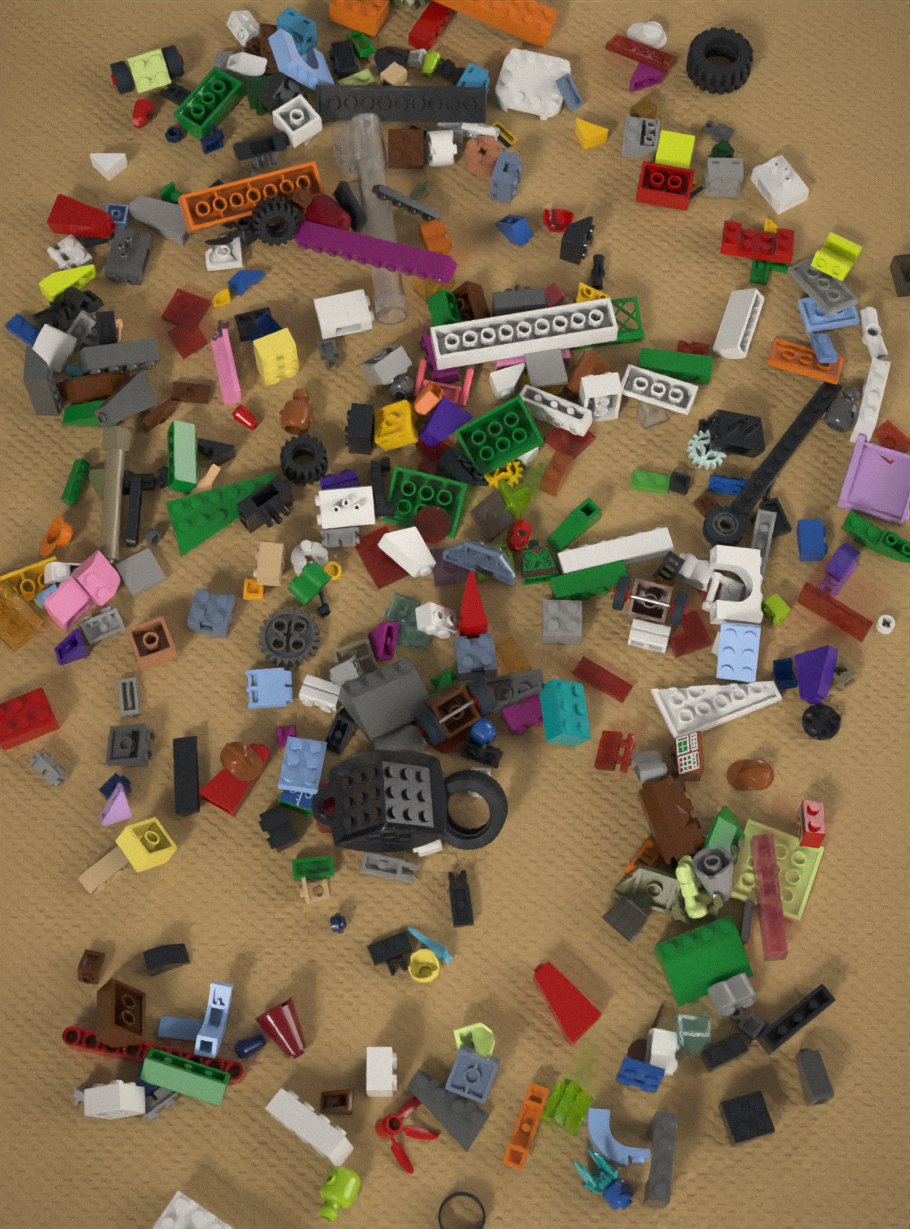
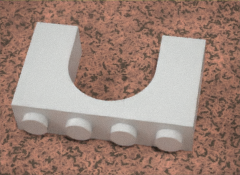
M872 358L864 378L860 394L863 397L852 427L850 442L856 443L860 434L866 436L865 442L869 443L877 423L891 362Z
M716 545L710 550V569L734 572L741 577L746 587V595L743 601L716 600L710 605V624L721 625L722 622L759 625L763 618L761 611L763 595L760 593V586L762 584V575H760L762 557L760 556V550Z

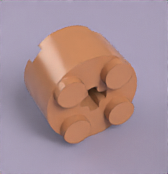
M478 136L467 142L465 165L471 174L473 172L478 177H489L492 175L500 152V146L493 136Z

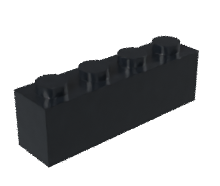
M823 984L819 985L759 1034L756 1040L770 1056L830 1007L836 999Z

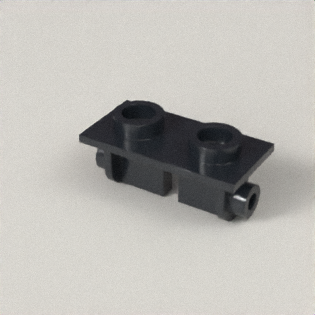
M440 57L442 64L436 67L437 73L446 79H449L452 74L453 76L450 81L457 85L466 69L462 67L458 69L455 67L454 62L449 59L445 61Z
M471 738L470 740H465L461 751L462 757L498 769L503 755L500 748L487 745L486 749L482 748L483 746H480Z

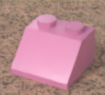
M96 550L70 574L90 596L92 603L102 606L116 593L122 579L99 550Z

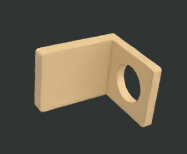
M305 877L301 878L302 885L299 886L301 898L305 897L306 904L330 900L327 880L307 883ZM316 886L324 888V894L320 897L313 895V889Z

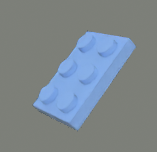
M811 297L798 299L797 301L806 333L859 324L860 320L855 305L827 316Z
M732 622L721 623L716 678L755 682L761 626Z
M288 736L278 789L316 794L320 784L327 742Z

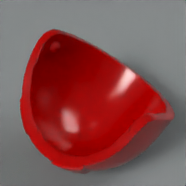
M555 208L543 209V223L551 232H564L567 225L572 223L573 212Z

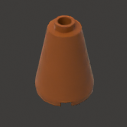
M588 348L584 352L568 379L569 384L565 388V394L571 399L579 398L581 377L614 372L611 366L603 358L597 357V353L592 349Z

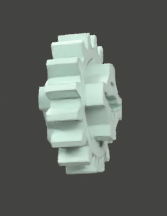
M709 430L705 434L699 431L698 436L694 434L692 440L688 443L687 452H691L688 458H693L692 464L698 463L699 469L702 466H705V470H708L709 466L715 469L717 465H722V460L726 459V453L712 450ZM708 446H710V447H709V452H707V454H705V452H706L705 449H706Z

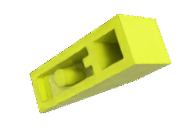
M93 264L55 272L44 277L39 282L42 294L49 301L55 302L54 299L57 298L62 302L64 300L63 293L68 287L80 289L97 277L95 266Z

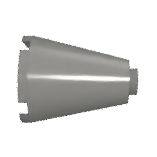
M716 846L717 849L711 850L710 847L704 848L693 858V871L711 898L712 894L718 893L722 902H725L731 897L732 855L723 847Z

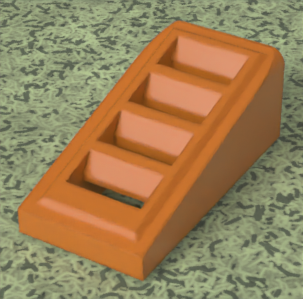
M648 838L624 872L629 875L640 865L637 860L645 866L653 867L660 857L656 843ZM648 847L650 850L655 852L656 855L649 852L646 848ZM641 854H644L646 857H648V858L651 859L652 861L648 860L647 858H645V857H644L643 855H641Z

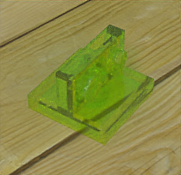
M505 479L498 481L497 499L510 522L513 523L516 519L521 520L522 509L531 505L532 488L530 484H521L511 490Z
M565 1079L564 1082L558 1080L540 1119L546 1123L558 1126L569 1135L576 1137L593 1098L572 1080Z

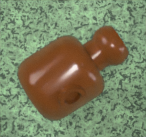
M296 389L292 395L293 400L286 402L279 414L282 429L293 435L305 434L310 424H312L314 417L312 408L307 403L310 398L309 392L305 389Z

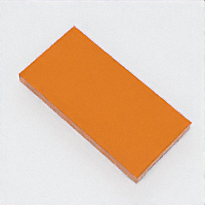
M775 338L766 365L837 385L845 358L838 356L836 363H819L812 348Z

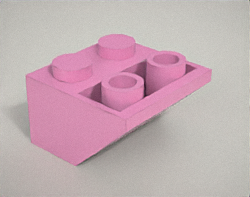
M72 576L67 580H63L59 588L54 593H50L46 597L45 602H43L50 618L66 632L93 606L90 596Z

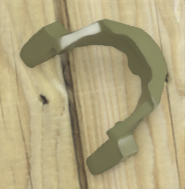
M716 893L712 894V907L708 909V913L703 917L691 918L686 913H683L678 905L672 906V914L675 920H681L686 925H695L717 918L719 915L718 909L723 907V902L719 894Z

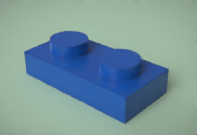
M17 313L5 325L9 332L32 348L41 331Z

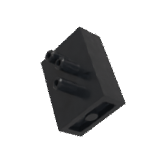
M283 132L232 143L236 161L251 159L254 170L260 168L258 157H260L262 167L269 166L267 154L270 155L272 165L278 164L276 152L287 150L286 146L289 145L287 136L283 135Z
M717 409L708 417L710 442L713 451L756 458L765 451L761 417Z
M280 475L236 504L239 520L250 534L264 524L268 528L274 525L272 519L276 524H280L283 520L279 516L280 513H283L284 516L290 514L291 511L288 508L293 505L292 486L288 480H283Z

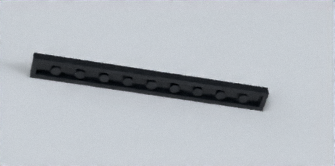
M823 382L731 503L730 508L745 517L748 516L827 411L832 400L842 391L843 386Z

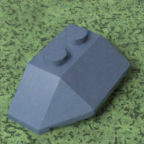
M469 539L448 547L443 551V560L504 583L515 585L516 575L505 552L498 547H489L481 541Z

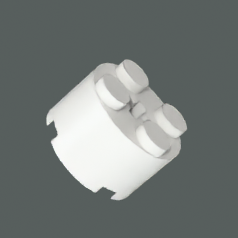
M439 130L426 133V144H428L426 155L429 166L437 167L455 164L454 155L457 154V147L452 141L454 138L453 130Z

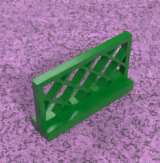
M629 297L611 300L612 305L618 308L614 314L615 317L620 310L629 316L624 324L616 319V323L621 326L617 333V340L572 347L571 351L643 341L645 335L644 330H642L638 298ZM634 302L635 309L632 313L622 308L625 303ZM630 318L637 322L638 329H630L626 326Z

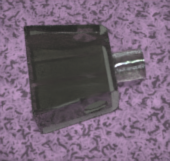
M643 893L634 902L626 896L601 918L633 944L650 917L644 911V908L651 900Z

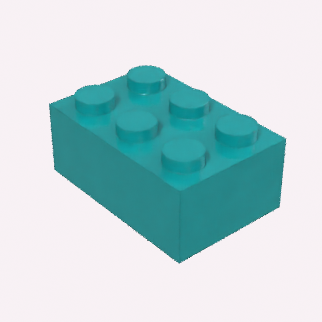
M555 678L544 683V690L540 691L539 694L546 742L575 747L590 740L583 684Z

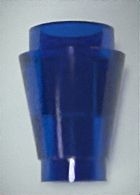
M259 1034L238 1040L234 1044V1049L240 1060L244 1058L247 1060L263 1048V1046H266V1041L263 1035Z

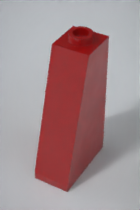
M63 194L57 195L46 222L52 232L57 234L110 239L115 229V223L109 213Z
M252 743L249 747L261 758L263 772L271 759V753L267 746ZM224 768L199 791V795L202 800L235 817L259 777L253 781H241Z
M549 961L545 964L540 963L533 971L535 973L533 980L567 1042L572 1047L600 1019L602 1013Z

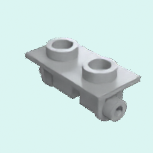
M348 526L341 529L328 528L321 530L323 538L322 547H339V541H342L343 547L360 544L361 535L358 527Z
M46 751L33 752L36 756L30 759L31 766L40 774L47 770L48 772L43 777L52 786L58 788L62 784L61 779L70 778L65 773V768L52 760L51 754Z
M160 1087L154 1092L158 1100L154 1101L151 1096L145 1099V1116L142 1119L144 1121L148 1119L152 1121L161 1114L159 1111L165 1106L169 1108L178 1101L177 1097L180 1096L178 1092L173 1094L172 1091Z

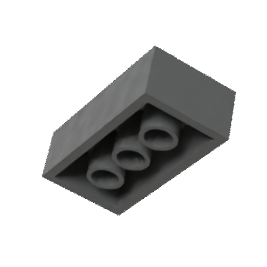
M157 338L84 347L78 354L82 376L122 370L124 373L134 372V369L141 368L144 371L150 370L161 360Z

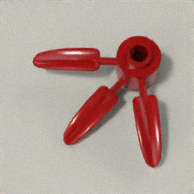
M415 1096L398 1109V1115H386L379 1118L375 1124L377 1135L384 1139L390 1138L393 1143L391 1146L392 1153L402 1168L410 1174L414 1172L412 1164L402 1145L396 1142L393 1136L399 1134L400 1131H404L407 1137L435 1140L439 1137L436 1132L413 1125H407L406 1128L402 1127L400 1118H407L421 1104Z

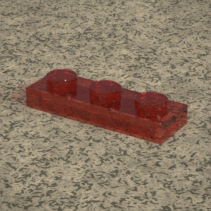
M584 656L573 671V675L622 704L633 689V685Z

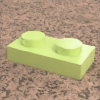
M368 69L337 81V85H376L375 79Z

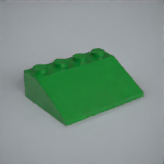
M520 395L454 430L468 459L473 462L475 468L484 476L545 443L529 409Z
M394 466L386 502H393L395 517L387 518L383 516L382 521L409 528L416 526L417 530L455 538L470 484L402 466Z
M731 915L658 943L653 949L678 1007L707 996L709 987L719 982L727 981L733 976L745 973L748 979L753 977L744 946Z

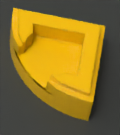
M765 218L763 232L776 233L777 228L780 227L773 220Z
M228 288L218 292L213 297L212 303L214 307L231 303Z

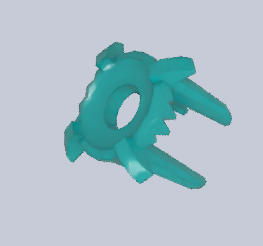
M588 1148V1152L600 1169L598 1171L594 1169L595 1173H590L577 1160L574 1161V1165L585 1181L582 1183V1186L590 1189L594 1194H599L612 1179L615 1180L618 1177L619 1168L614 1170L601 1154Z

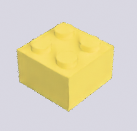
M156 817L126 826L116 840V843L137 872L167 863L177 850V846Z

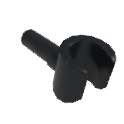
M319 591L322 606L317 609L323 618L330 614L329 605L325 601L323 591Z

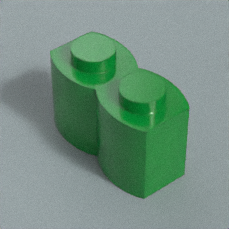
M308 562L302 568V575L299 578L295 576L289 583L290 588L288 590L304 605H308L332 578L317 562Z

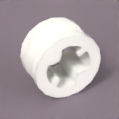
M882 615L876 623L877 630L882 634H889L895 626V620L889 615ZM883 621L890 624L888 628L882 626Z

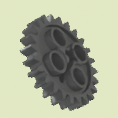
M292 607L289 612H286L285 608L282 609V613L275 610L276 616L269 614V621L263 620L265 626H260L259 629L262 633H258V638L261 639L258 641V644L262 646L260 651L265 653V659L270 658L271 664L277 661L278 667L285 663L286 668L291 663L296 668V662L303 665V659L310 661L309 654L315 656L314 649H319V644L317 643L321 641L318 636L320 635V629H317V622L313 623V616L307 618V612L301 615L300 609L293 612ZM292 622V626H291V635H292V636L290 637V652H289V653H286V650H287V639H288V632H289V631H288V626H289V623ZM278 626H284V627H285V628H284L283 630H281V631L276 630V628H277ZM297 627L304 628L301 632L295 631ZM276 644H283L281 648L277 649L274 647ZM295 645L303 646L301 649L298 650L293 648Z

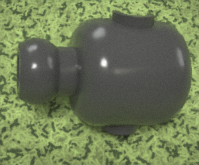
M847 386L843 390V397H836L832 400L824 416V422L829 428L841 433L847 432L852 428L859 411L855 403L860 397L859 390Z

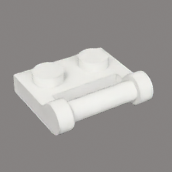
M713 572L706 600L701 606L703 610L710 612V605L714 601L719 582L722 583L718 600L739 602L744 584L725 577L721 573Z

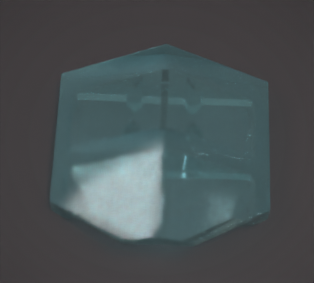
M395 593L384 614V618L398 621L406 626H417L415 608L420 606V602Z
M675 1015L677 1044L686 1056H697L703 1049L713 1045L710 1017Z

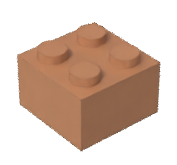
M163 616L126 629L141 671L178 658Z

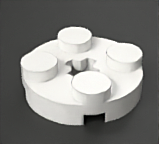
M304 540L294 548L291 554V564L296 574L302 575V568L307 564L306 557L312 556L315 560L314 562H317L321 567L329 562L328 551L325 547H322V544Z

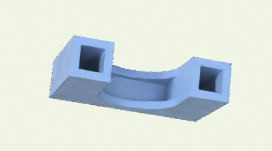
M281 28L268 38L280 72L315 92L316 85H335L323 53L312 48L301 57L296 49L292 35Z

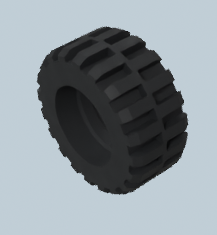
M714 27L709 31L708 29L702 31L701 34H698L692 40L688 50L686 71L688 72L689 79L693 80L692 83L696 87L699 86L700 90L709 91L708 93L710 94L718 93V95H723L725 92L729 94L733 90L740 89L749 78L753 62V49L749 45V41L746 38L743 39L744 36L742 34L735 33L733 29L727 30L725 27L720 29ZM723 56L733 64L729 66H716L706 58Z

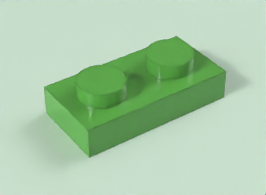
M633 469L631 489L668 494L670 474Z

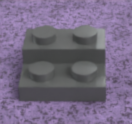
M146 724L111 726L105 764L108 766L127 765L129 767L148 766V761L153 756L150 744L155 739L152 728Z

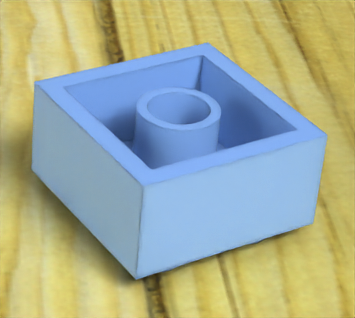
M107 203L105 212L109 213L113 219L115 229H127L130 215L129 205Z

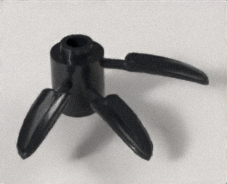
M251 217L240 218L237 224L236 222L222 225L228 229L237 228L238 234L206 240L205 243L207 245H223L233 242V238L237 237L244 244L253 243L257 239Z

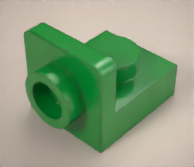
M173 182L165 185L160 192L162 201L179 205L177 199L183 195L176 190Z

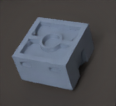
M500 150L491 177L490 199L510 204L512 197H516L517 183L520 184L522 178L521 170L523 163L520 162L521 155Z
M197 588L187 621L189 630L227 638L236 607L235 596L227 593H222L220 596L210 594V591L207 589Z
M492 633L480 634L479 638L466 639V636L454 637L453 647L459 682L474 680L478 677L482 679L497 677V662Z
M460 1044L445 1089L485 1104L500 1059L488 1054L486 1057L474 1053L472 1048Z

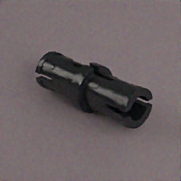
M596 254L593 257V268L591 269V275L593 276L592 288L600 291L603 289V277L605 276V270L603 269L604 256Z

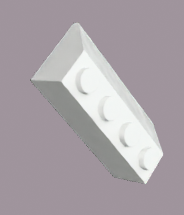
M629 364L621 382L623 395L689 415L699 387Z

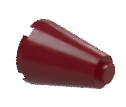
M326 194L315 195L305 210V219L309 222L342 230H348L352 223L351 216Z
M292 998L255 1018L257 1023L288 1058L292 1056L295 1059L305 1053L303 1049L306 1048V1044Z

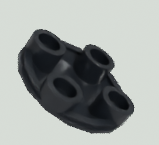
M822 702L810 706L802 716L804 731L816 740L831 739L840 729L841 716L832 707L824 705Z

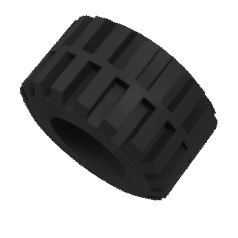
M273 196V199H270V197H267V200L259 201L260 205L256 204L255 210L252 211L251 221L257 238L262 240L264 244L268 242L269 246H273V244L280 246L281 243L285 245L287 240L291 241L293 235L297 234L296 229L299 228L297 215L293 205L288 200L285 201V198L281 197L278 199L277 196ZM274 217L284 218L278 225H267V222Z
M299 434L297 438L293 436L291 441L287 440L285 446L281 448V467L284 476H287L290 482L293 480L296 485L298 483H301L302 486H306V483L312 485L313 481L318 482L320 476L323 477L325 475L328 464L325 446L323 447L321 440L318 441L315 436L313 438L306 434V437H303L302 434ZM302 455L314 458L312 462L306 465L294 462L297 457Z

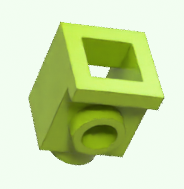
M777 593L771 597L769 595L766 596L761 603L763 605V614L773 621L771 624L773 627L785 620L791 611Z

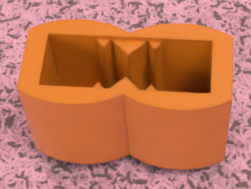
M436 219L419 224V234L425 250L449 255L452 244L450 238H446L444 223L441 224L440 220Z
M430 381L416 396V400L413 402L415 411L420 415H427L442 399L443 389L435 382Z

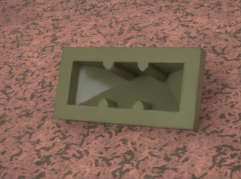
M102 463L90 467L87 472V477L100 501L103 500L105 466Z

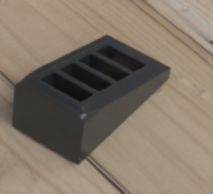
M669 550L652 577L659 578L660 576L664 580L674 582L685 560ZM670 557L677 561L679 564L676 566L675 564L670 562ZM666 564H668L675 570L672 572L667 567H665ZM664 570L665 572H667V573L670 574L671 576H670V577H667L666 575H664V574L662 573V571Z

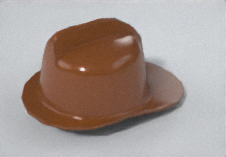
M238 741L227 743L221 751V763L237 779L246 782L253 781L262 773L263 764L261 758L247 744Z
M760 759L734 762L728 768L726 777L728 783L737 790H762L772 784L774 773L768 763Z

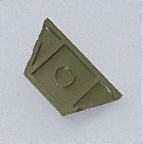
M642 864L617 885L611 894L612 897L632 901L634 904L672 916L673 905H678L681 911L686 913L685 901L677 876Z

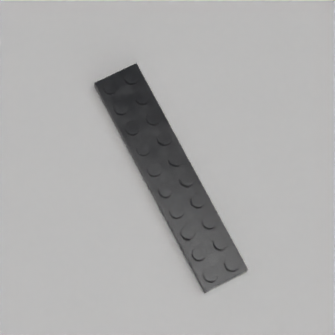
M316 85V113L321 117V121L486 124L487 87Z

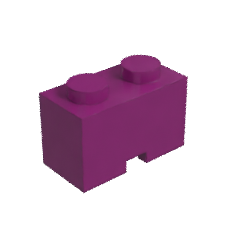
M537 693L523 699V704L519 706L515 703L502 709L501 717L512 736L515 734L521 735L528 728L543 724L541 701Z

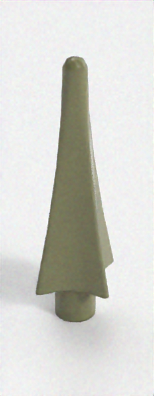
M428 181L423 185L418 182L409 198L419 201L429 195L427 190L431 187V184ZM399 208L395 212V216H398L400 213L406 210V208Z

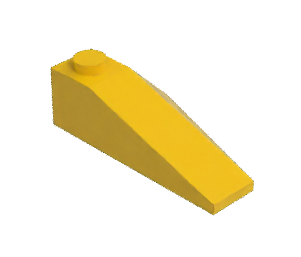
M56 556L0 576V618L19 611L38 592L48 586L44 584V566L50 562H58Z

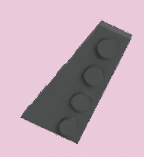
M537 669L484 679L486 684L490 685L494 691L498 706L485 715L479 711L478 713L480 717L487 716L544 690L542 670Z
M418 1069L407 1088L467 1152L490 1115L459 1094L446 1090L445 1085L421 1069Z

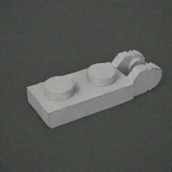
M364 852L360 873L415 883L416 877L402 874L401 872L402 868L418 871L419 865L405 862L398 858Z

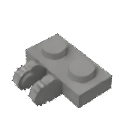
M83 309L67 331V334L78 338L75 345L77 350L83 342L90 347L98 346L97 341L87 336L91 334L98 339V331L96 328H93L96 318Z

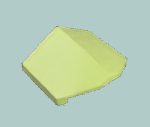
M476 1022L453 1029L457 1050H459L461 1044L472 1048L473 1052L485 1057L487 1054L492 1055L495 1040L492 1030L486 1025Z

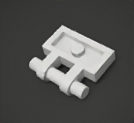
M72 234L57 243L59 250H55L52 246L47 249L50 258L59 264V268L62 271L72 269L74 266L76 268L86 266L93 262L91 255ZM66 256L69 260L66 261L62 257Z

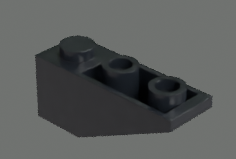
M445 448L436 467L446 478L473 486L489 485L484 475L475 468L472 461L467 459L461 449Z

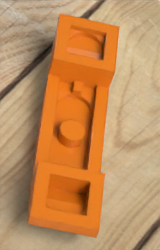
M530 1082L502 1164L520 1171L523 1170L550 1089Z

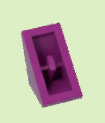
M639 62L630 79V93L661 84L663 71Z
M383 621L367 635L376 659L393 660L400 622Z

